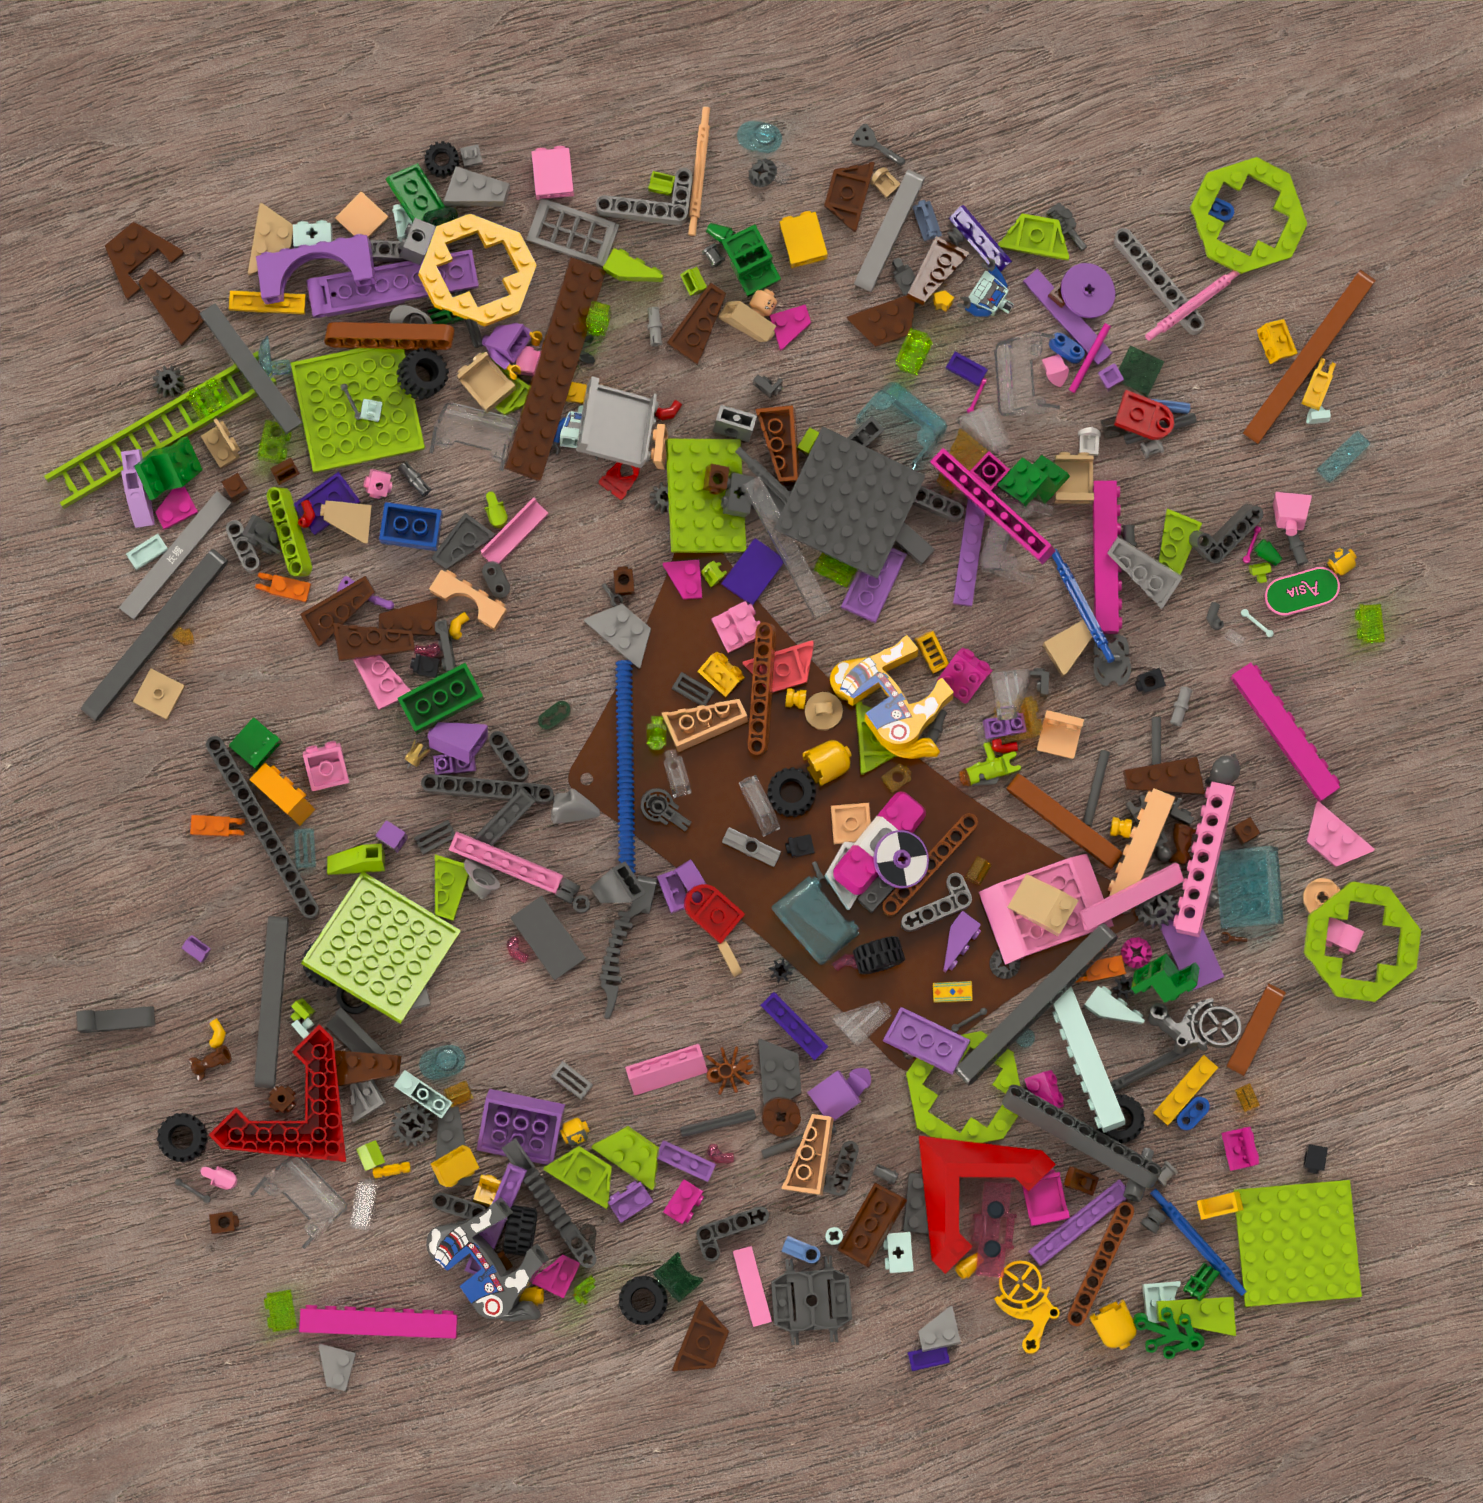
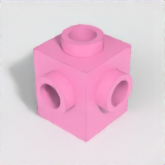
M370 469L369 477L366 476L364 480L365 491L370 493V497L381 499V496L386 497L387 493L391 492V474Z

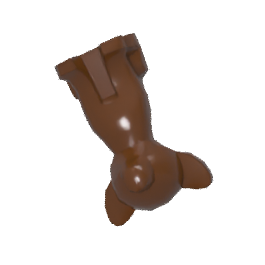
M1174 824L1173 840L1177 851L1171 856L1169 863L1176 862L1184 865L1189 860H1192L1188 850L1191 847L1192 835L1196 833V829L1183 824Z
M225 1045L216 1048L215 1052L208 1054L203 1060H199L197 1057L189 1058L191 1071L197 1075L198 1081L204 1079L207 1068H213L220 1064L223 1066L232 1061L230 1051Z

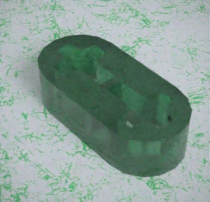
M441 207L426 212L423 221L439 226L457 219L458 212L453 207ZM449 212L451 213V215L448 216V218H444V216L448 215ZM433 217H437V219L433 220L432 223L430 222V220L433 219Z
M558 701L539 716L538 724L540 728L551 730L565 720L571 713L570 705L566 701ZM558 706L567 707L565 714L561 712L557 716L555 715L559 711ZM551 716H554V718L550 720L551 725L548 726L547 724H542L544 722V717L548 719Z

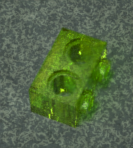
M592 300L586 319V327L591 335L600 337V335L605 336L612 315L610 305Z
M910 328L895 359L901 371L918 375L933 344L927 333Z
M220 378L209 380L205 386L200 389L195 388L191 390L189 395L186 396L200 420L233 402ZM216 389H221L220 395L213 396V392ZM205 399L202 405H196L197 400Z
M265 420L257 454L258 459L276 464L281 463L282 459L285 460L287 456L285 446L287 441L290 442L292 431L286 435L277 422ZM275 430L282 431V435L280 437L272 436ZM277 448L278 452L276 455L271 456L268 454L269 450Z

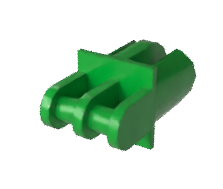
M433 308L427 310L428 314H433L429 316L432 321H436L433 324H448L451 322L454 324V322L464 320L461 317L452 318L453 312L445 309Z
M1203 1263L1195 1275L1190 1276L1191 1278L1183 1291L1185 1293L1189 1292L1190 1296H1195L1198 1301H1201L1207 1293L1209 1294L1208 1289L1220 1272Z

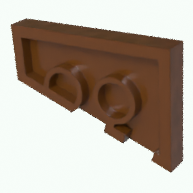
M438 597L380 613L379 628L409 630L416 636H436L435 622L437 621Z

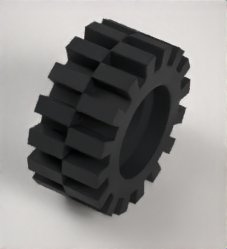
M437 141L435 145L431 144L430 148L426 150L424 157L428 171L432 175L435 174L436 177L442 176L446 178V175L451 176L455 167L459 166V156L456 148L451 146L449 142L446 144L445 141H441V143ZM439 153H445L449 156V162L444 166H439L435 163V157Z

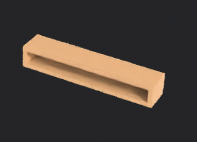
M1154 788L1152 792L1148 791L1145 802L1148 803L1145 810L1141 808L1137 817L1140 820L1138 827L1134 826L1130 837L1133 838L1131 844H1126L1123 851L1124 861L1123 863L1119 862L1116 868L1117 878L1115 881L1112 880L1109 885L1108 891H1110V896L1142 880L1176 797Z

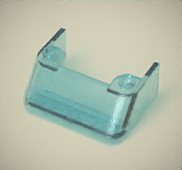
M890 382L878 391L856 417V423L859 425L874 407L880 411L887 410L892 404L921 427L917 433V441L924 449L912 463V468L915 470L944 436L947 424L940 416L899 383Z

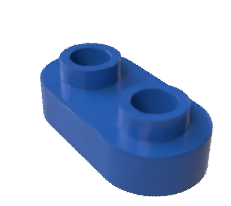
M1216 197L1208 214L1222 222H1228L1233 218L1234 208L1230 203ZM1221 211H1226L1227 215L1223 216Z
M1055 333L1049 340L1050 348L1071 363L1081 362L1085 355L1083 347L1063 333Z
M1204 1097L1194 1098L1177 1116L1176 1122L1178 1127L1185 1131L1194 1128L1208 1113L1210 1108L1208 1100ZM1197 1103L1202 1104V1110L1196 1109ZM1184 1117L1189 1118V1124L1183 1123Z

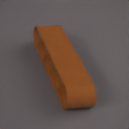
M1269 983L1267 984L1226 1066L1227 1068L1243 1076L1245 1075L1285 996V991Z

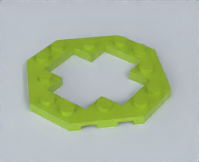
M1258 157L1206 173L1190 205L1192 215H1194L1196 227L1203 241L1207 258L1240 274L1290 259L1307 226V221L1290 174ZM1247 176L1279 191L1280 194L1272 209L1289 217L1275 247L1273 248L1258 240L1250 256L1217 240L1224 222L1208 214L1222 184L1240 191Z
M1349 882L1343 889L1335 893L1324 904L1308 915L1304 954L1315 966L1316 971L1326 981L1336 997L1376 1002L1417 969L1421 929L1390 887ZM1350 901L1384 906L1382 925L1400 928L1396 966L1377 964L1375 982L1340 978L1343 958L1324 956L1329 918L1348 920Z
M982 1031L961 1035L969 1039L970 1043L960 1062L970 1048L974 1050L988 1035ZM1007 1049L994 1062L1002 1070L992 1086L1006 1094L1011 1085L1020 1086L1014 1052ZM916 1058L906 1073L916 1127L930 1137L976 1143L1000 1140L1005 1137L1018 1115L1006 1109L1003 1104L988 1127L970 1117L960 1133L929 1113L928 1110L938 1095L922 1084L934 1066Z

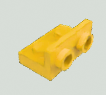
M1284 319L1266 323L1257 329L1258 337L1270 364L1298 354Z
M718 652L712 654L698 670L725 697L745 678L738 667L731 665L728 662V658Z

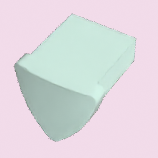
M1322 406L1319 411L1310 408L1306 423L1318 424L1329 422L1331 418L1330 410H1325Z

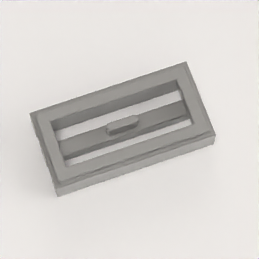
M563 1061L551 1075L553 1079L580 1100L584 1098L593 1086L592 1083ZM563 1067L584 1082L587 1087L584 1088L561 1069ZM560 1073L583 1092L579 1094L556 1075Z

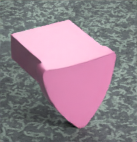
M1058 354L1042 359L1049 381L1058 387H1062L1069 373V368L1065 366L1062 357Z

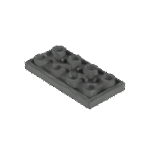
M542 895L510 917L554 981L586 959Z

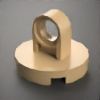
M829 692L814 694L805 705L806 720L817 730L826 731L833 729L842 718L843 708L841 701Z

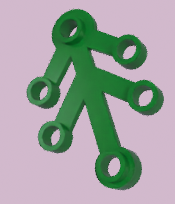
M1169 1307L1161 1310L1162 1319L1167 1322L1169 1328L1148 1321V1316L1144 1313H1137L1133 1317V1323L1137 1330L1148 1329L1165 1335L1154 1340L1149 1339L1145 1342L1146 1351L1149 1353H1153L1157 1350V1347L1175 1340L1182 1342L1163 1348V1355L1166 1359H1172L1175 1353L1185 1349L1198 1351L1204 1346L1203 1336L1198 1332H1194L1191 1318L1186 1313L1179 1316V1323L1185 1328L1187 1334L1179 1332L1173 1318V1311ZM1169 1312L1170 1315L1165 1316L1164 1313ZM1150 1344H1153V1345H1154V1347H1152V1348H1149L1148 1346H1149Z

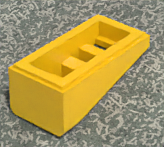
M929 631L914 639L932 674L947 667L949 662L934 631ZM931 638V640H932L931 642H929V643L923 645L922 642H924V641H926L927 639ZM933 645L935 646L933 650L929 652L926 651L927 648ZM937 652L939 653L938 656H936V657L930 659L929 656H931V655H933V654H935V653H937ZM942 659V663L936 666L933 665L934 662Z

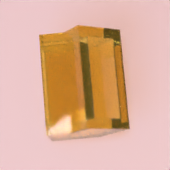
M179 626L172 634V637L183 647L195 644L190 628L183 630Z
M977 856L965 878L974 884L980 885L992 865L987 860Z
M467 1080L444 1089L447 1099L453 1102L451 1107L473 1099Z
M1250 1083L1235 1090L1244 1112L1260 1106Z

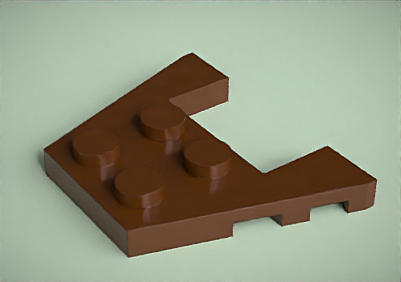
M134 221L105 245L127 300L131 299L141 290L129 274L159 250L171 264L185 254L182 249Z

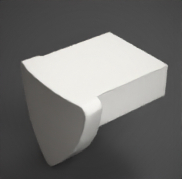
M1087 427L1078 431V436H1080L1079 453L1087 452L1089 455L1098 456L1101 432L1093 427Z

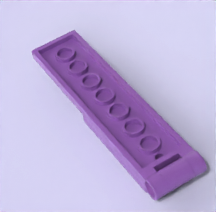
M472 249L450 253L453 258L452 262L437 267L450 293L479 288ZM405 261L374 267L376 284L358 287L355 283L351 271L310 278L306 282L313 318L336 316L429 297L418 276L421 265Z

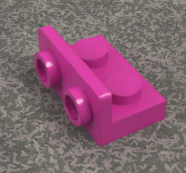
M683 1179L663 1213L682 1225L684 1222L688 1223L694 1215L691 1212L695 1205L699 1207L704 1199V1196H702L703 1191Z

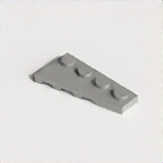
M1120 537L1116 538L1107 552L1161 609L1182 579L1181 575Z

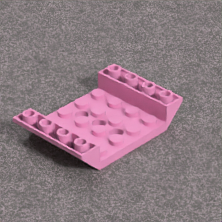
M1087 854L1059 861L978 892L1005 965L1023 959L1025 956L1092 933L1098 927L1096 926L1088 931L1084 930L1078 913L1104 899ZM1026 874L1079 900L1058 937L1007 908ZM1111 919L1104 922L1109 928L1114 926Z

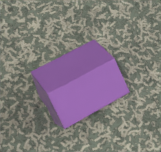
M193 935L182 946L184 951L201 963L204 962L211 948Z

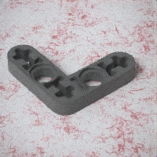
M847 1141L842 1145L834 1175H825L826 1185L823 1192L836 1196H842L847 1192L859 1152L858 1145L855 1142ZM849 1144H852L853 1149L856 1150L855 1153H851L849 1158H853V1162L845 1159L841 1160L842 1155L846 1157L847 1151L844 1148L848 1147ZM840 1164H849V1173L842 1174L839 1171ZM836 1174L841 1177H848V1181L843 1179L842 1186L845 1189L841 1190L840 1193L836 1192L834 1184H838L840 1179L836 1178Z

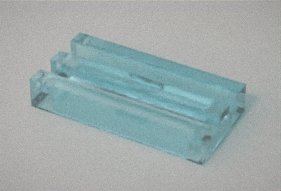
M314 829L294 830L296 868L316 867ZM300 833L303 836L304 863L300 861ZM307 833H310L311 863H308Z

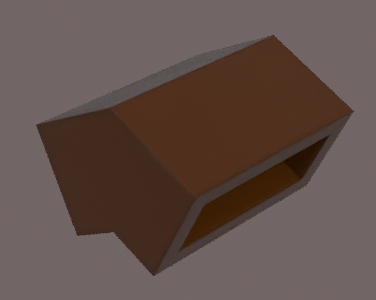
M291 457L270 468L279 485L300 474Z

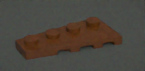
M150 269L138 283L180 345L183 346L204 323L200 316V311L155 271Z
M710 283L668 340L667 345L698 366L726 293L713 283Z
M367 576L360 578L300 614L318 647H321L334 634L333 623L343 625L376 593Z
M1197 757L1123 771L1127 790L1153 791L1154 788L1166 793L1205 794Z

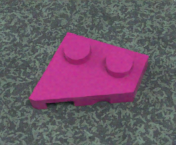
M806 304L769 316L770 321L776 325L774 331L780 351L784 350L799 333L811 324Z
M183 486L172 489L155 513L163 529L166 530L198 514V511L188 491Z
M699 560L663 562V568L668 573L683 600L702 598Z
M562 1255L539 1273L532 1284L564 1299L580 1263Z

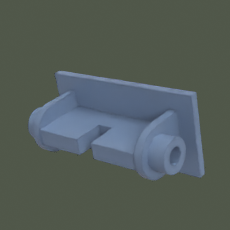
M921 200L918 202V205L912 206L923 240L927 241L934 239L936 236H942L931 202Z

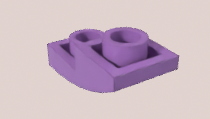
M1023 713L983 720L986 739L1027 732Z
M446 754L433 756L435 775L476 771L475 757L468 764Z
M691 859L674 869L687 891L694 886L706 884ZM698 892L692 894V900L695 903L701 900V895Z

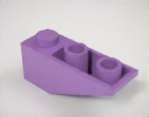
M963 911L950 927L943 969L945 973L948 969L952 971L958 963L955 959L959 954H965L970 947L967 943L971 938L975 940L981 932L979 930L981 924Z

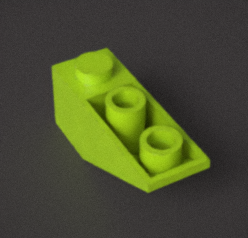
M614 248L603 266L606 274L619 281L663 282L664 280L662 271L655 267L650 268L646 266V263L639 258H631L629 253L623 249L617 250Z
M382 843L360 845L327 857V875L361 873L362 871H385V853Z

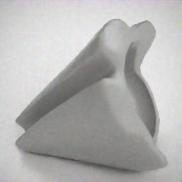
M573 788L567 793H558L553 798V807L551 809L553 824L592 819L600 816L599 808Z

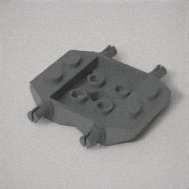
M824 1256V1270L795 1272L793 1259H790V1267L789 1260L785 1259V1273L771 1282L774 1325L790 1332L791 1345H795L794 1337L796 1338V1345H800L799 1331L829 1329L830 1343L834 1342L833 1335L835 1336V1342H839L838 1328L852 1320L849 1276L834 1269L832 1266V1256H828L829 1264L827 1256ZM829 1279L831 1292L832 1319H830L828 1302L827 1280ZM791 1282H794L797 1321L793 1319ZM815 1295L817 1297V1304L809 1306L806 1303L807 1296Z

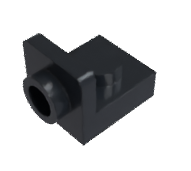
M416 653V657L411 660L410 669H413L414 675L436 678L440 659L421 656Z
M811 834L794 838L789 837L788 843H785L787 854H791L792 858L815 854Z

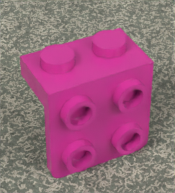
M962 647L937 681L943 678L953 690V696L966 704L993 670L988 663L976 658L972 651Z

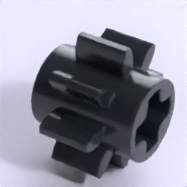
M784 959L781 963L774 961V968L769 967L770 971H774L770 978H778L777 983L780 982V979L788 982L787 975H793L791 971H788L791 964L786 966ZM780 966L784 967V971H787L782 976H779L778 972L775 971Z
M1122 975L1121 981L1114 980L1117 987L1112 988V990L1118 991L1117 997L1124 995V998L1128 999L1129 993L1131 995L1135 994L1131 989L1133 977L1125 979V976ZM1120 983H1127V988L1129 989V991L1125 990L1123 992L1121 990L1122 986L1120 985Z

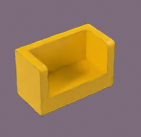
M1239 1191L1197 1201L1201 1220L1244 1210Z

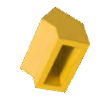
M945 290L934 293L933 302L935 310L942 309L946 312L953 304L954 297Z

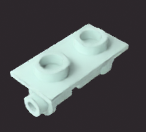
M400 204L393 205L392 212L396 222L397 240L401 241L402 238H407V235L404 233L408 223L412 224V221Z

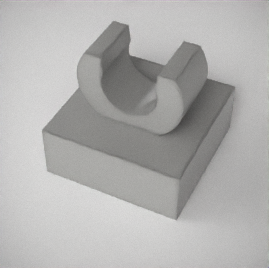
M478 144L460 148L464 168L483 164Z

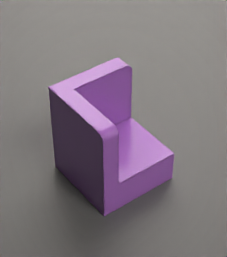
M1115 363L1098 372L1108 392L1111 391L1112 387L1124 381Z

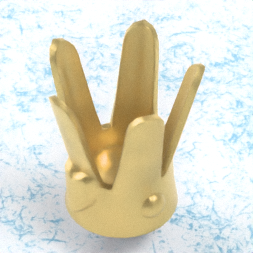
M415 739L410 752L405 756V760L409 762L407 769L411 764L417 768L420 765V761L431 751L426 749L419 755L423 745L417 743L414 747Z

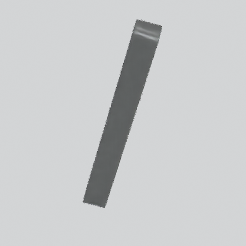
M211 549L84 702L81 707L83 712L95 721H98L225 568L228 563L225 557L214 549Z
M218 736L208 738L206 742L207 750L301 913L309 920L316 919L320 914L318 904L225 743ZM215 741L220 742L218 750L211 749V744ZM223 758L230 759L228 766L222 767L220 765ZM233 774L239 775V780L236 783L230 782V777ZM247 790L249 792L248 798L240 799V792ZM251 807L258 808V813L255 816L249 815ZM266 823L268 825L267 831L259 832V825ZM270 840H277V846L274 849L268 848ZM285 856L287 858L286 864L278 865V858ZM291 872L296 873V880L288 882L287 875ZM299 889L306 890L304 898L299 899L296 897ZM310 905L316 908L313 915L306 914V908Z
M1105 923L1099 925L957 1066L955 1073L968 1086L973 1084L1116 942L1118 936Z

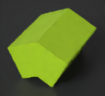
M653 171L648 191L672 196L675 176Z
M698 267L688 269L680 274L690 296L698 295L706 290L707 286Z
M809 427L797 447L798 450L808 456L819 432Z
M376 1140L356 1149L365 1171L385 1163Z

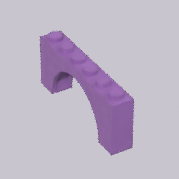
M357 234L352 238H337L332 242L320 241L316 245H300L295 249L284 248L279 252H264L256 256L262 300L266 305L283 302L285 286L291 274L302 264L320 258L333 259L347 266L351 270L358 287L376 284L371 241L368 236Z

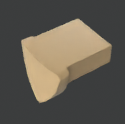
M885 167L878 169L870 181V184L875 186L886 198L892 195L900 186V183Z

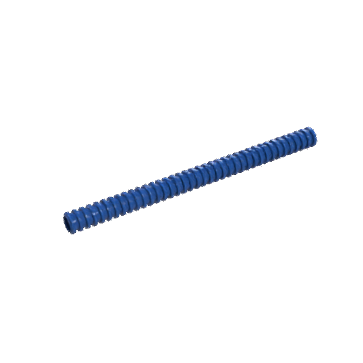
M619 660L615 662L617 666L615 668V671H617V674H615V677H617L616 689H618L616 695H618L616 697V701H618L616 703V707H618L616 709V713H618L616 715L618 719L616 721L618 725L616 728L618 731L616 742H618L617 754H619L617 760H619L617 766H619L617 772H619L617 778H619L617 784H619L617 790H619L617 793L619 796L617 807L619 808L618 820H620L618 822V826H620L618 828L620 832L618 834L620 838L618 840L620 844L618 846L620 850L618 852L620 856L618 861H620V864L626 861L634 874L636 873V870H634L636 858H634L635 852L633 851L635 849V846H633V843H635V840H633V837H635V834H633V831H635V828H633L635 822H633L635 816H633L635 810H633L635 804H633L635 793L633 792L634 786H632L634 784V780H632L634 778V774H632L634 772L632 768L634 766L632 762L634 760L632 756L634 754L632 750L634 748L632 744L634 742V739H632L634 733H632L633 721H631L633 715H631L633 709H631L633 703H631L633 697H631L633 694L631 691L633 688L631 685L633 682L631 679L633 668H631V661Z

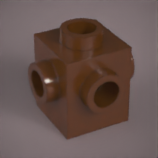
M282 1085L280 1087L276 1086L269 1093L270 1097L268 1100L271 1102L269 1106L276 1113L279 1111L283 1114L286 1111L289 1113L296 1106L295 1102L297 1099L294 1097L296 1093L289 1086L286 1088ZM281 1095L285 1096L284 1102L278 1101Z

